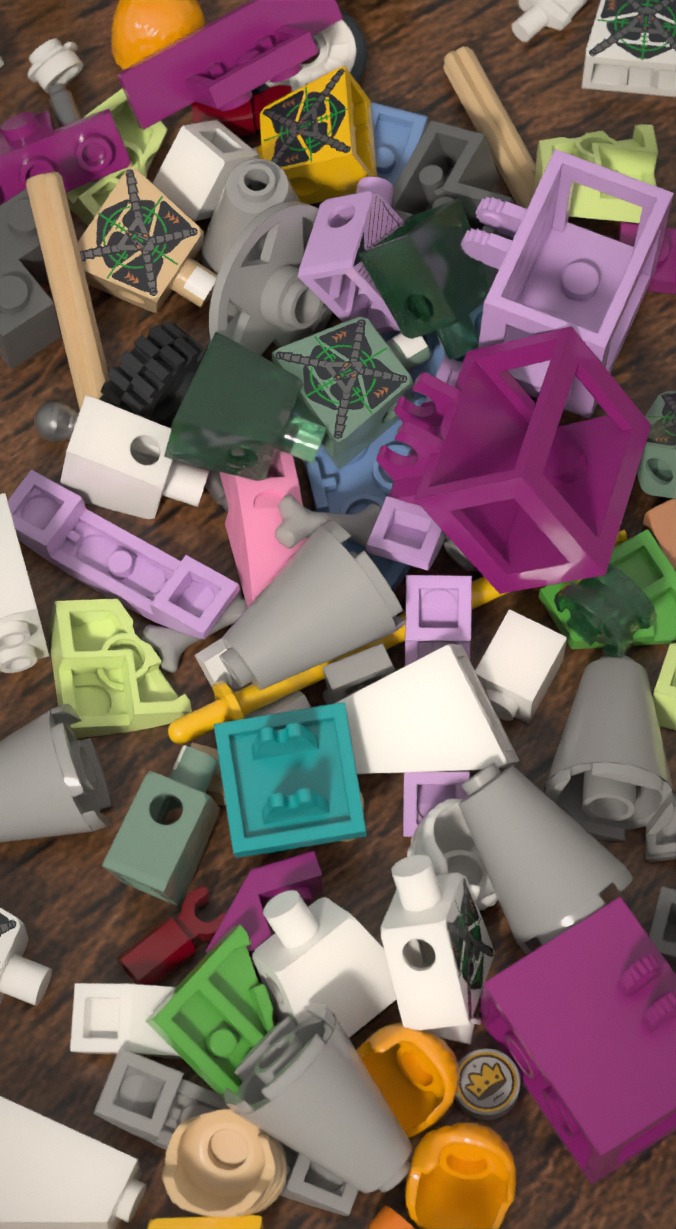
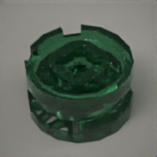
M610 563L606 575L580 579L576 583H568L556 594L554 599L557 611L562 613L567 608L570 612L571 617L566 622L567 625L588 645L591 646L595 641L605 644L606 646L602 653L611 658H622L634 643L633 636L638 629H649L657 618L654 605L645 592L623 571Z

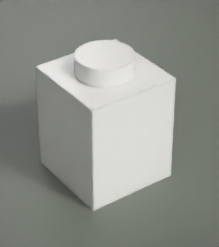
M218 120L184 125L181 127L153 185L191 220L197 221L211 218L232 169L244 161L258 159L259 154Z
M510 609L475 672L498 718L512 720L515 717L529 724L564 660L567 637Z

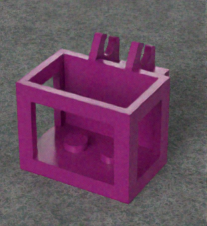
M570 326L467 351L455 387L428 373H421L416 378L412 390L428 396L432 401L417 406L405 397H399L394 408L395 414L403 422L398 427L394 439L406 443L413 448L410 456L395 453L388 446L383 445L380 447L376 457L377 463L394 480L389 497L421 506L499 594L606 575L651 424L573 327ZM550 360L535 404L508 370ZM574 376L578 378L608 416L558 426Z

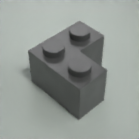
M431 120L393 186L394 192L391 208L404 222L406 219L409 221L410 228L416 235V258L418 263L423 260L419 265L423 264L424 267L492 286L499 269L486 265L480 260L476 261V259L470 258L461 249L462 246L460 245L467 230L470 231L471 228L477 230V228L481 231L485 230L486 233H493L512 241L514 239L498 232L496 229L485 226L476 218L477 214L475 212L482 198L493 197L503 202L507 201L514 204L511 197L492 192L499 180V176L484 134Z
M27 188L0 205V357L10 370L61 337L54 302L40 286L49 279Z

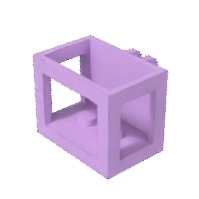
M555 149L527 209L493 197L482 198L475 212L477 214L476 218L480 220L479 222L514 239L512 241L493 233H486L485 230L481 231L478 228L477 230L471 228L470 231L467 230L460 244L462 246L461 249L470 258H474L476 261L480 260L486 265L499 269L484 301L478 349L572 326L607 371L611 373L656 271L674 193ZM574 182L642 207L634 247L568 223ZM550 360L511 369L508 372L529 396L538 399ZM574 376L564 409L591 419L597 402L578 378Z

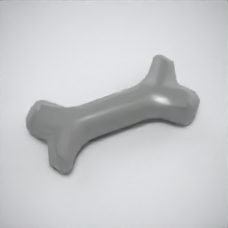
M287 494L278 504L282 523L275 530V538L286 548H292L304 538H309L327 520H333L351 535L346 540H353L366 550L367 542L382 507L372 503L358 514L312 512L303 507L291 494Z
M241 590L237 593L208 636L226 626L233 625L245 612L247 605L245 598L242 597ZM148 625L144 628L140 640L150 644L159 655L163 670L176 673L182 653L187 647L202 639L168 627Z

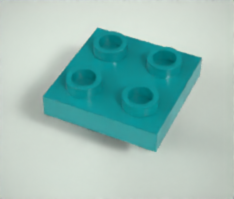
M345 702L214 724L235 858L367 836Z

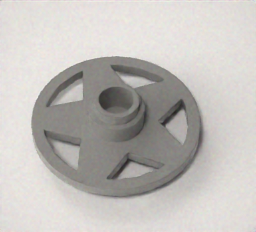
M288 201L263 211L245 227L234 241L217 275L209 310V333L212 348L221 366L234 377L246 382L258 384L274 381L272 362L264 366L252 367L268 346L274 342L280 348L324 331L332 315V311L298 278L299 267L305 252L303 218L314 225L319 210L312 205L299 201ZM268 232L260 260L243 262L256 242ZM228 302L241 311L231 341L227 332Z

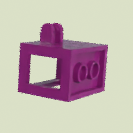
M621 896L483 983L479 1012L482 1024L500 1051L514 1062L521 1082L591 1185L676 1131V975Z

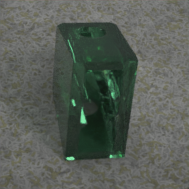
M460 198L407 217L359 253L362 263L403 336L408 339H414L436 331L448 360L466 355L467 351L478 348L479 335L469 314L485 301L491 288L482 261L470 258L461 249L462 246L460 244L467 230L470 231L471 228Z
M215 332L176 413L164 457L210 470L261 481L267 478L279 450L313 464L324 440L327 428L294 415L304 385L299 377L232 339Z

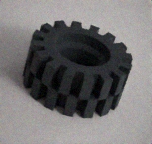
M167 321L163 322L161 327L156 325L150 328L147 338L143 335L138 337L134 341L135 348L130 353L127 350L124 351L119 357L122 363L119 367H112L107 376L111 380L103 384L100 392L104 395L99 400L170 428L172 427V420L175 417L180 419L186 413L184 408L189 402L194 404L200 396L197 390L206 386L203 375L209 374L213 370L214 364L211 361L214 358L212 354L177 324Z

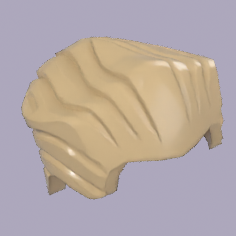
M231 1109L216 1110L186 1119L177 1127L167 1147L166 1166H164L162 1178L168 1195L179 1208L214 1217L252 1215L267 1209L282 1192L287 1174L285 1150L279 1140L238 1116Z

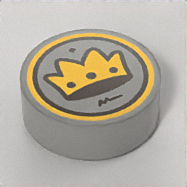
M493 1049L475 1050L460 1060L458 1063L460 1079L458 1091L454 1097L459 1108L468 1116L478 1120H495L506 1115L515 1105L520 1090V1075L514 1062L504 1053Z

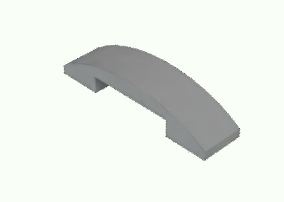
M120 1048L93 1114L167 1150L173 1133L182 1121L212 1111L230 1108L216 1092L182 1079L184 1073ZM282 1143L286 1155L287 1174L280 1196L340 1215H350L358 1189Z

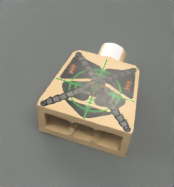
M129 165L78 241L87 285L155 313L162 308L173 290L200 308L207 303L213 293L217 274L193 260L203 245L204 232L147 178Z

